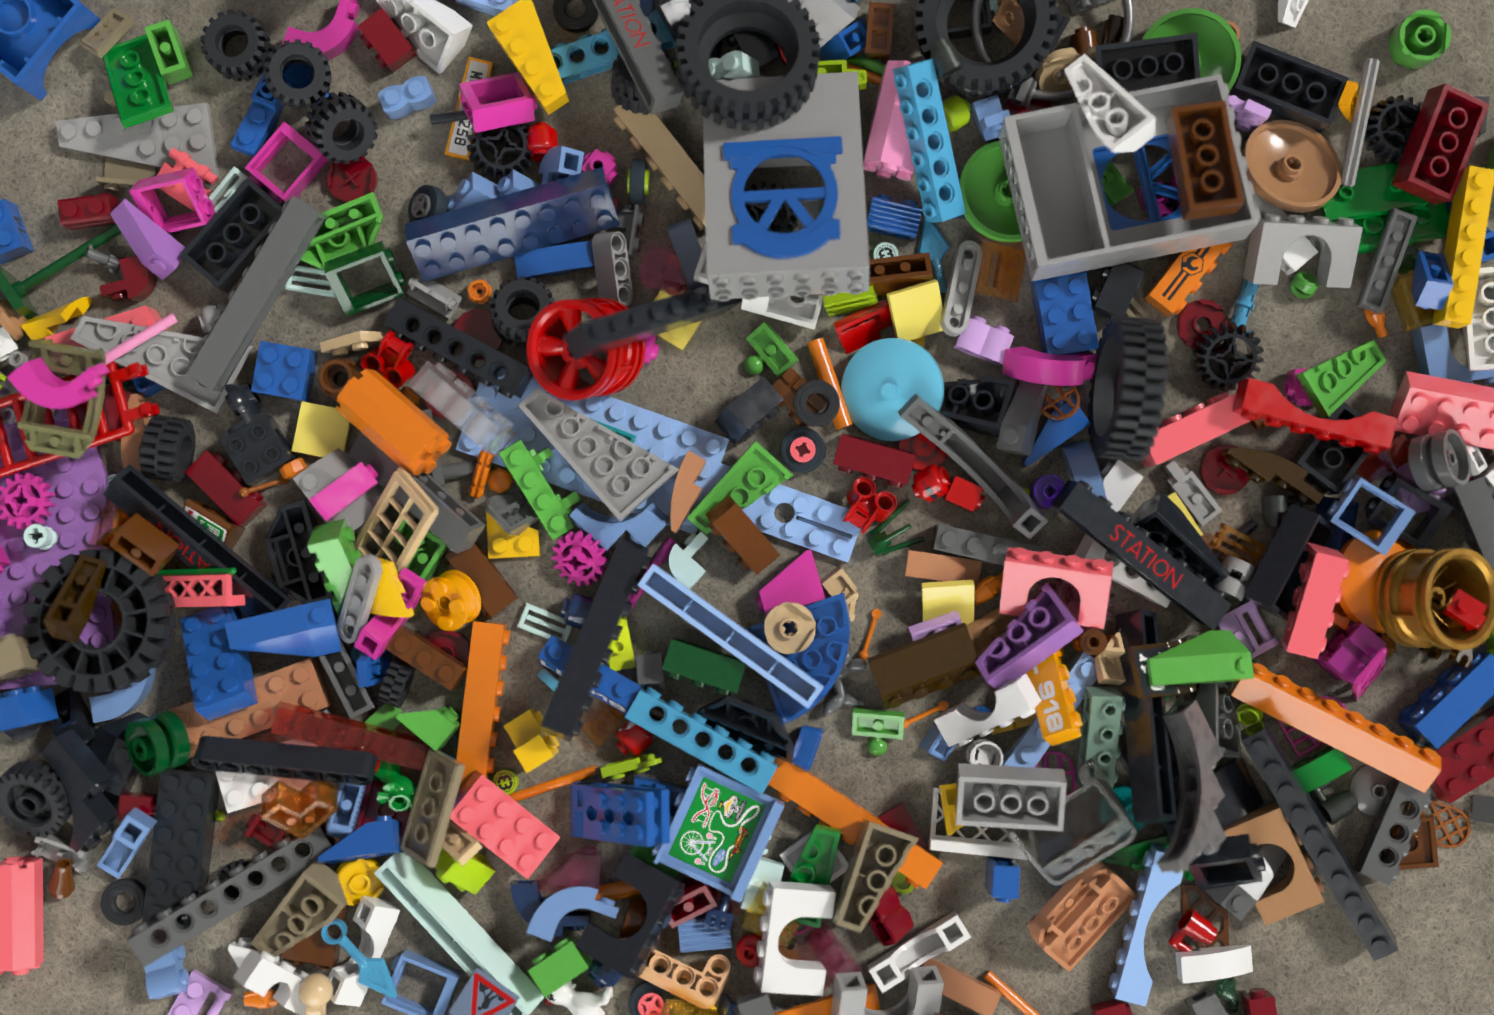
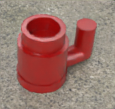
M1189 909L1181 917L1177 930L1169 939V944L1179 952L1192 951V947L1182 941L1186 935L1197 943L1208 946L1215 939L1218 930L1212 926L1209 920L1198 914L1197 911Z

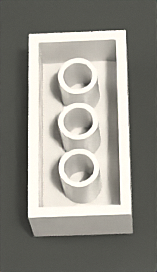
M316 732L279 742L322 747V741ZM215 771L227 813L328 783Z

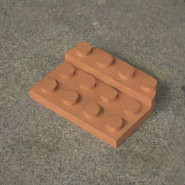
M1088 858L1064 882L1060 890L1046 902L1039 913L1029 920L1027 927L1030 930L1032 939L1050 957L1070 972L1128 909L1132 900H1136L1137 894L1104 863Z

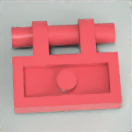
M174 147L170 150L168 156L176 161L175 166L166 162L158 175L193 167L203 184L207 181L214 185L218 179L217 175L210 172L211 169L204 164H198L191 159V155L185 151L180 152ZM182 183L159 188L196 212ZM203 185V188L207 196L209 197L211 190Z

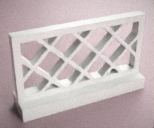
M933 788L927 850L1034 860V830L1024 829L1027 832V844L1017 843L1010 834L1015 828H1011L1008 832L1005 828H1000L1004 835L997 841H992L984 832L989 827L981 829L980 826H975L979 832L972 838H965L960 830L956 831L960 837L935 835L936 824L944 817L943 811L938 805L939 788ZM937 810L942 814V815H941L940 817H938V818H937ZM982 834L986 840L976 838ZM1007 837L1011 842L1002 841Z

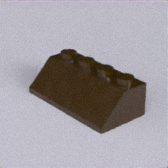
M965 622L867 658L876 689L885 710L891 707H899L910 700L923 698L929 693L940 689H948L956 683L964 680L969 681L981 675L975 663L978 657Z

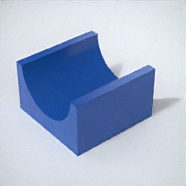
M0 0V72L16 85L42 101L48 94L43 84L44 74L55 52L71 36L85 29H93L101 19L78 0Z

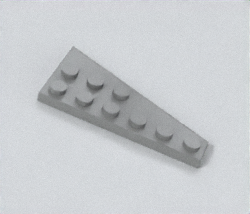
M208 103L174 106V112L126 129L121 124L118 113L56 121L59 147L161 168L166 162L175 166L176 161L168 156L170 150L174 147L180 152L185 151L191 155V159L198 164H204L211 169L210 172L217 175V180H219L211 109Z
M83 316L70 339L89 349L97 350L102 348L106 353L148 327ZM163 330L114 360L124 367L139 362L140 365L146 364L149 375L144 377L216 414L227 395L225 387L222 392L212 391L186 375L189 370L188 364L195 355H198L203 347L201 343L204 337ZM249 345L226 384L234 383L253 346Z
M538 388L518 405L619 521L626 518L679 471L673 465Z

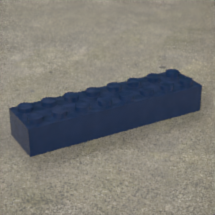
M600 167L405 224L406 243L423 281L426 282L620 226V222L604 168Z

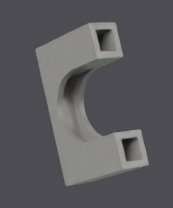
M1264 214V217H1260L1257 226L1251 232L1243 278L1252 284L1278 285L1282 258L1288 246L1300 237L1314 235L1318 239L1321 248L1316 275L1319 283L1325 287L1351 288L1363 227L1353 223L1354 219L1338 217L1337 221H1329L1330 218L1323 216H1314L1313 220H1305V217L1300 215H1289V218L1285 219L1280 218V215Z
M936 965L911 967L909 986L905 997L891 1008L872 1010L865 1007L867 987L862 973H836L831 1015H934L935 1012L939 1013L944 982Z

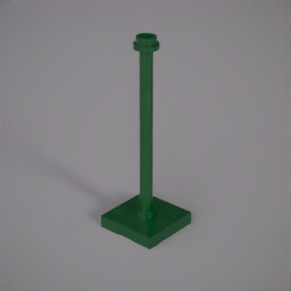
M115 224L22 282L17 281L13 274L0 266V289L16 312L28 320L39 316V313L27 297L28 290L85 256L89 245L96 249L122 232Z

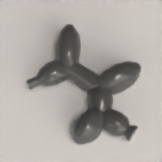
M849 650L841 673L834 684L836 695L824 707L823 711L826 715L836 712L842 704L846 706H864L865 701H861L854 694L846 693L843 678L849 674L850 670L862 672L867 667L865 660L860 658L852 659V654Z

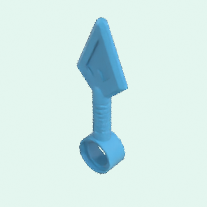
M924 217L917 254L929 252L934 279L938 281L940 295L946 294L947 286L941 260L950 246L933 222L926 223V218Z
M335 918L331 924L322 928L321 935L323 940L331 945L339 944L359 965L358 983L391 998L397 997V992L384 958H366L346 936L348 929L344 921ZM334 924L340 927L341 936L339 938L329 936L328 927Z

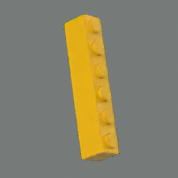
M1468 166L1462 174L1452 200L1444 255L1454 285L1442 310L1435 309L1433 325L1456 329L1471 325L1494 185L1493 169Z

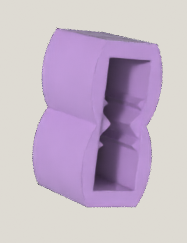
M972 315L969 318L968 327L957 336L953 348L994 365L1002 366L1005 349L1010 348L1014 336L1009 334L1010 330L1000 325H995V328L985 324V319Z

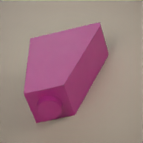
M360 462L313 496L309 501L323 518L330 522L378 484L375 478L379 475L370 464L364 466Z
M811 549L802 553L759 590L760 596L756 597L759 612L765 611L767 616L775 606L783 602H797L806 605L825 599Z

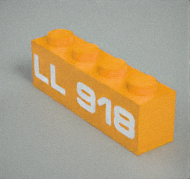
M1060 648L1027 672L1029 680L1041 699V702L1035 709L1042 737L1051 746L1082 736L1079 728L1082 726V720L1079 713L1075 711L1073 704L1076 702V697L1067 681L1070 679V674L1061 658L1064 656L1063 648Z

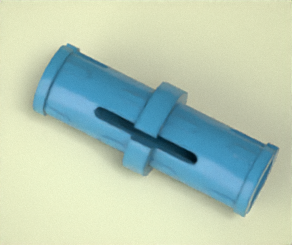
M1246 279L1243 280L1238 299L1234 301L1233 306L1235 308L1230 322L1237 324V328L1241 324L1246 326L1250 311L1254 309L1255 305L1253 302L1260 285L1252 284Z

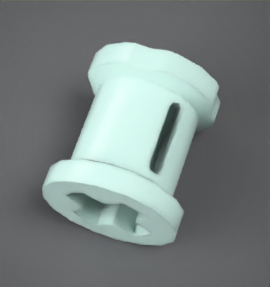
M34 524L30 525L24 532V541L30 547L48 550L57 543V533L51 527Z

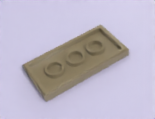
M434 749L428 750L400 849L425 866L436 868L465 765Z

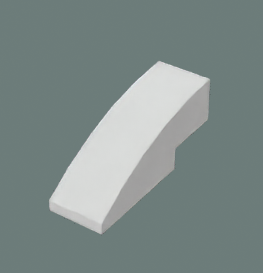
M1251 945L1198 948L1199 951L1175 952L1177 978L1182 983L1218 980L1253 972Z

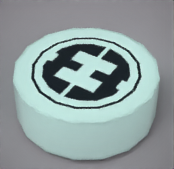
M889 242L877 245L873 252V259L899 256L896 246Z

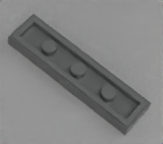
M1396 208L1390 209L1356 306L1377 314H1383L1418 216Z

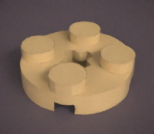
M1072 47L1050 53L1043 60L1039 70L1036 71L1035 80L1038 81L1037 87L1043 91H1060L1072 88L1064 72L1059 78L1057 74L1081 56Z
M783 602L775 606L765 619L766 639L773 649L783 654L804 651L810 646L815 637L816 621L810 610L804 605L797 602ZM785 622H795L797 632L795 634L790 632L787 635L784 632L786 628L783 624Z

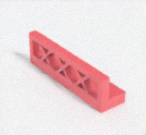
M232 574L162 576L168 584L165 592L173 595L174 607L245 605V595H232ZM219 580H222V595H218L214 589ZM179 582L185 588L180 596L174 590ZM198 582L205 588L200 595L194 590Z

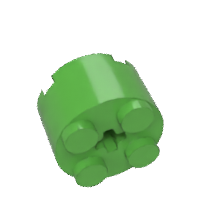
M1419 10L1406 17L1392 30L1389 36L1388 47L1392 61L1407 69H1420L1429 65L1449 47L1451 30L1448 23L1445 24L1440 18L1441 15L1432 10Z

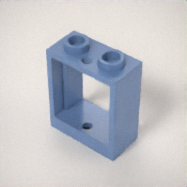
M1356 476L1354 480L1352 478L1349 479L1343 487L1342 492H1344V495L1340 501L1335 500L1329 507L1327 520L1383 555H1386L1416 512L1366 480ZM1360 487L1365 488L1398 509L1376 542L1338 519Z
M407 949L401 956L396 955L390 969L394 971L392 981L396 990L407 962L444 976L447 980L435 1009L397 995L396 998L384 995L381 1004L408 1015H446L463 972Z

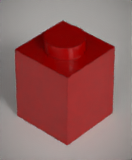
M954 476L951 480L952 484L949 485L948 493L944 495L943 501L968 512H974L975 508L979 510L985 498V495H982L983 488L958 476Z

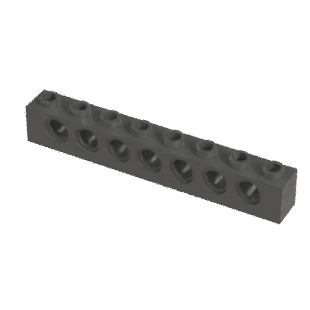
M310 822L298 830L300 834L291 839L287 836L275 843V849L268 853L265 850L259 852L251 858L253 862L245 867L242 864L234 867L227 872L229 876L221 881L218 878L212 880L204 886L205 890L198 895L194 893L187 895L179 901L181 905L173 910L168 907L156 914L155 917L157 919L148 925L146 922H142L131 929L132 934L127 941L143 967H146L305 871L321 854L333 847L320 823L318 822L313 825ZM307 843L310 846L309 852L305 855L297 854L295 851L297 844ZM276 857H283L286 859L287 864L281 869H276L272 866L271 862ZM252 871H259L263 874V879L258 883H253L248 879V875ZM229 885H235L239 888L240 892L235 897H229L225 894L224 889ZM210 899L214 901L216 907L212 911H204L200 906L201 902ZM181 914H187L191 917L192 922L189 925L182 926L178 924L176 918ZM155 929H164L167 932V937L164 940H156L152 932Z

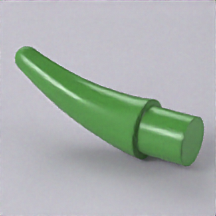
M865 57L845 59L850 64L859 65L874 73L877 72L883 75L885 65L881 61Z

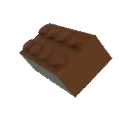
M1226 101L1172 107L1165 122L1183 220L1237 213L1244 204Z

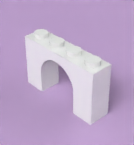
M769 881L768 889H765L763 894V904L766 905L765 915H761L760 930L763 931L762 941L757 943V956L760 957L759 967L755 966L754 982L757 983L761 992L823 996L826 969L821 961L793 960L784 957L778 950V938L785 925L796 918L817 917L833 919L836 892L830 885Z

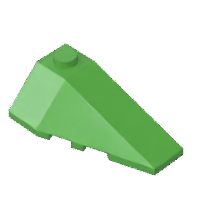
M1230 630L1203 632L1193 639L1182 642V644L1146 660L1149 686L1236 682L1254 678L1251 652Z

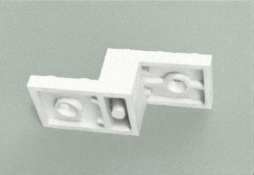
M706 240L693 280L708 284ZM810 294L807 297H802L804 301L801 303L793 302L790 298L792 295L777 299L770 297H757L753 300L743 299L741 309L815 330L824 295Z

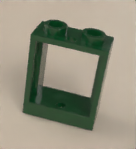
M383 241L324 262V273L346 317L404 295L403 285L406 284L404 275L401 270L396 271L393 264L396 262L394 254L390 248H385ZM380 256L392 282L352 296L340 271Z

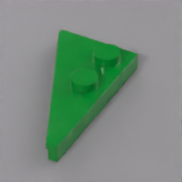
M1166 834L1094 852L1093 854L1096 860L1144 871L1143 858L1145 852L1150 850L1151 843L1168 848L1170 841ZM1188 868L1183 872L1182 878L1193 881L1194 878Z

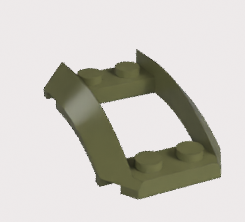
M52 339L29 341V347H32V360L41 358L51 372L80 376L90 367L102 363L106 366V353L102 348L93 350L53 343ZM105 376L102 378L104 382L94 389L98 395L88 402L83 430L43 424L47 407L35 404L26 398L22 418L17 423V428H22L27 437L25 442L28 448L38 452L77 459L81 458L93 442L97 432L104 402Z

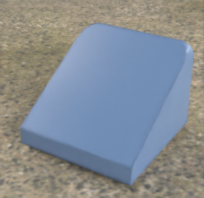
M935 725L931 726L919 744L920 747L944 763L957 745L948 747L938 727Z

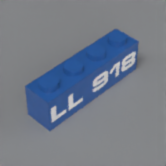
M551 635L538 656L539 665L561 677L573 647ZM603 664L600 671L603 674L602 681L598 689L593 688L591 695L626 715L641 686Z

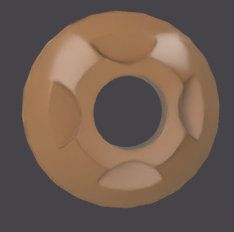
M0 299V324L18 341L25 335V331L20 325L27 321V318L16 312L9 301Z

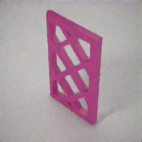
M1381 648L1352 683V698L1356 702L1385 669L1386 648Z

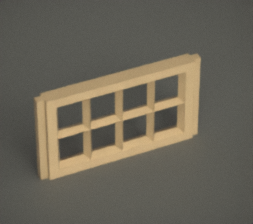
M399 467L393 473L354 542L355 549H359L362 556L371 554L366 545L372 536L381 547L376 557L382 558L386 553L391 561L394 562L398 572L397 575L408 566L439 513V508L403 467ZM399 486L410 497L404 508L394 498ZM390 503L400 514L395 524L384 514ZM413 503L424 513L418 525L408 514ZM404 519L414 530L409 541L398 530ZM380 520L390 530L385 541L375 531ZM394 536L404 547L399 558L389 548Z

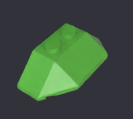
M369 193L322 212L327 217L301 260L324 270V262L374 244L384 217L375 193Z

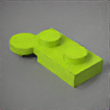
M649 752L602 765L600 770L603 778L609 777L610 780H616L625 777L624 772L634 770L635 774L650 770L649 766L663 761L661 756L656 757L655 753Z

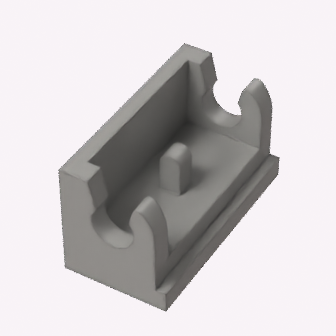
M54 833L52 835L48 834L46 837H41V835L35 837L34 842L39 844L37 849L31 852V855L34 857L40 856L54 862L63 858L72 861V868L75 871L86 873L95 847L90 850L86 847L76 853L70 846L71 839Z

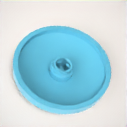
M886 338L867 344L852 357L843 375L841 392L850 418L860 430L880 440L898 441L908 439L920 433L904 420L898 411L915 393L937 411H940L944 397V381L937 362L922 346L906 339Z

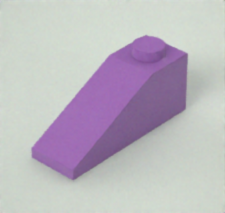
M126 199L111 211V217L145 267L162 280L177 268L183 259L180 254L186 247Z

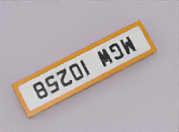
M468 56L462 83L491 77L494 63ZM460 93L455 111L464 110L461 104ZM469 120L452 122L445 156L470 162L469 155L473 152L467 151V145L473 143L469 142L467 137L468 135L475 134L471 130L472 126Z

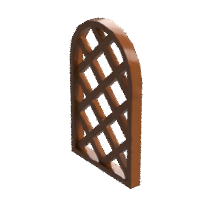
M1431 800L1429 805L1434 812L1432 815L1436 816L1440 823L1435 826V830L1442 827L1445 836L1439 839L1436 838L1437 845L1447 848L1461 846L1470 835L1471 825L1469 818L1463 811L1452 805L1449 806ZM1409 802L1405 812H1407L1410 808ZM1433 803L1444 806V808L1437 811ZM1451 809L1459 812L1460 814L1454 817ZM1447 810L1451 819L1443 822L1439 814ZM1464 817L1467 825L1460 828L1456 820ZM1453 822L1457 830L1448 833L1445 825ZM1466 829V834L1464 836L1462 831ZM1459 833L1462 840L1454 844L1451 836ZM1448 839L1450 845L1442 844L1439 842Z

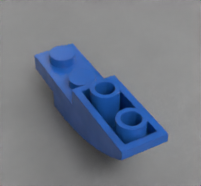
M292 62V63L288 64V65L284 68V70H283V72H282V77H283L284 71H285L290 65H293V64H295V63ZM265 70L251 95L252 104L230 144L233 150L254 157L259 152L265 140L268 141L284 108V105L280 104L279 100L275 99L268 89L264 77ZM283 78L285 84L291 87L292 84Z

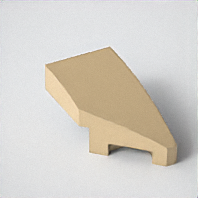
M839 566L820 582L831 597L840 593L845 594L850 621L852 622L855 620L854 611L859 593L856 591L857 587Z
M1120 633L1112 636L1107 642L1105 650L1094 658L1098 684L1121 685L1126 681L1120 657L1125 653Z

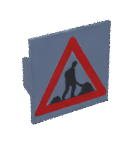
M477 967L448 1013L451 1015H509L520 997Z

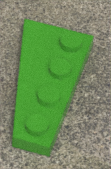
M1372 340L1296 374V377L1320 417L1324 418L1329 417L1386 362V359L1375 340Z
M754 441L686 518L707 535L711 532V529L707 526L711 521L705 513L728 494L741 509H744L783 481L791 478L793 474L759 443Z

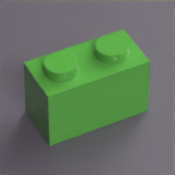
M168 19L144 27L160 73L169 85L194 77L178 30Z

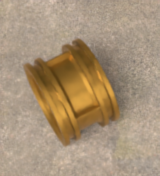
M1430 549L1402 550L1394 554L1385 563L1377 579L1375 607L1379 622L1386 634L1402 646L1415 648L1437 646L1442 649L1452 650L1473 649L1482 644L1494 629V571L1483 556L1470 549H1441L1438 551ZM1458 589L1487 605L1483 613L1486 617L1483 624L1478 630L1472 629L1466 634L1461 631L1464 625L1442 613L1452 595ZM1433 616L1435 617V619H1436L1437 622H1438L1437 625H1436V623H1435V621H1434V619H1433Z

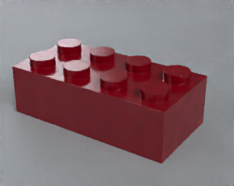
M1446 83L1428 89L1391 185L1434 205L1452 201L1489 104Z
M1494 705L1465 722L1438 749L1425 747L1434 750L1441 756V771L1430 785L1438 800L1451 804L1494 777Z

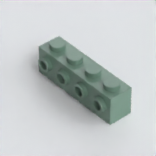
M1085 686L1082 726L1080 730L1082 736L1079 740L1075 779L1082 793L1113 792V785L1117 782L1116 759L1120 757L1118 739L1119 735H1122L1123 732L1121 711L1125 710V698L1115 686Z

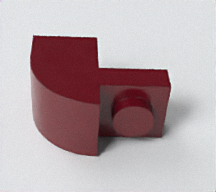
M135 255L119 259L123 280L99 286L101 296L112 299L113 302L129 298L138 303L151 295L156 286L157 275L145 267Z

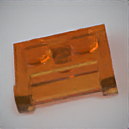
M982 242L981 251H983L975 294L986 295L1009 302H1018L1026 260L1025 252L992 242ZM993 253L998 254L993 286L990 287L987 284Z

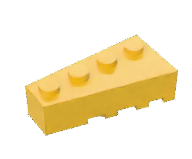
M519 0L486 22L491 33L547 115H550L569 102L532 0Z

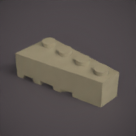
M863 819L834 907L833 919L831 918L830 920L837 925L861 933L878 906L880 898L885 890H888L893 877L898 869L902 867L907 859L906 856L919 838Z

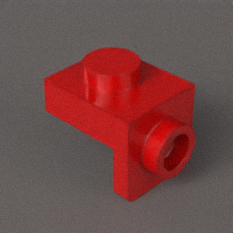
M1458 589L1454 592L1442 613L1464 625L1461 631L1466 634L1472 629L1478 630L1486 618L1483 613L1487 605Z

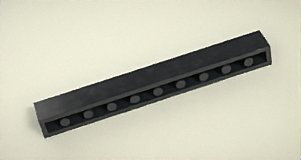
M1265 720L1241 730L1243 746L1373 960L1376 961L1399 951L1394 933Z

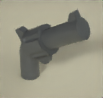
M92 245L88 246L85 253L86 258L103 264L110 274H115L117 271L119 280L124 279L119 259L126 257L120 258L110 253L106 255L94 250Z

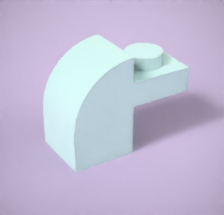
M693 532L684 542L687 546L684 550L678 544H675L669 555V567L673 576L689 589L706 572L692 558L709 539L702 532L698 535Z

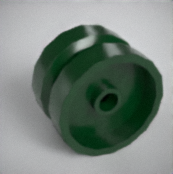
M163 711L152 715L150 718L138 719L130 722L127 726L125 737L129 757L135 768L144 776L164 772L165 769L184 765L189 760L190 740L182 720L172 711Z

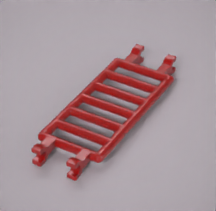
M114 361L106 365L110 371L108 377L122 427L109 431L102 408L97 428L99 435L95 436L88 449L132 435L135 431L134 421L160 414L158 404L151 405V402H146L138 407L129 409L122 382L149 375L146 364L140 365L139 362H136L119 370ZM69 374L59 379L72 382L78 376ZM19 391L1 397L0 409L13 405L18 423L22 418L24 411L23 401L26 400V397ZM76 405L65 408L71 429L83 430ZM47 408L43 423L56 426L51 408ZM0 413V455L3 462V467H0V478L66 457L49 453L38 455L37 451L28 448L25 442L27 437L22 428H19L27 459L14 463Z

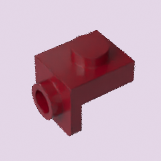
M264 810L250 817L245 825L248 829L244 836L247 838L253 836L273 850L276 848L275 843L284 838L290 826Z

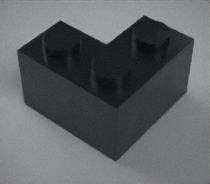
M763 376L727 405L714 422L733 444H736L739 440L746 442L762 426L761 420L765 417L770 420L780 411L778 406L784 399Z

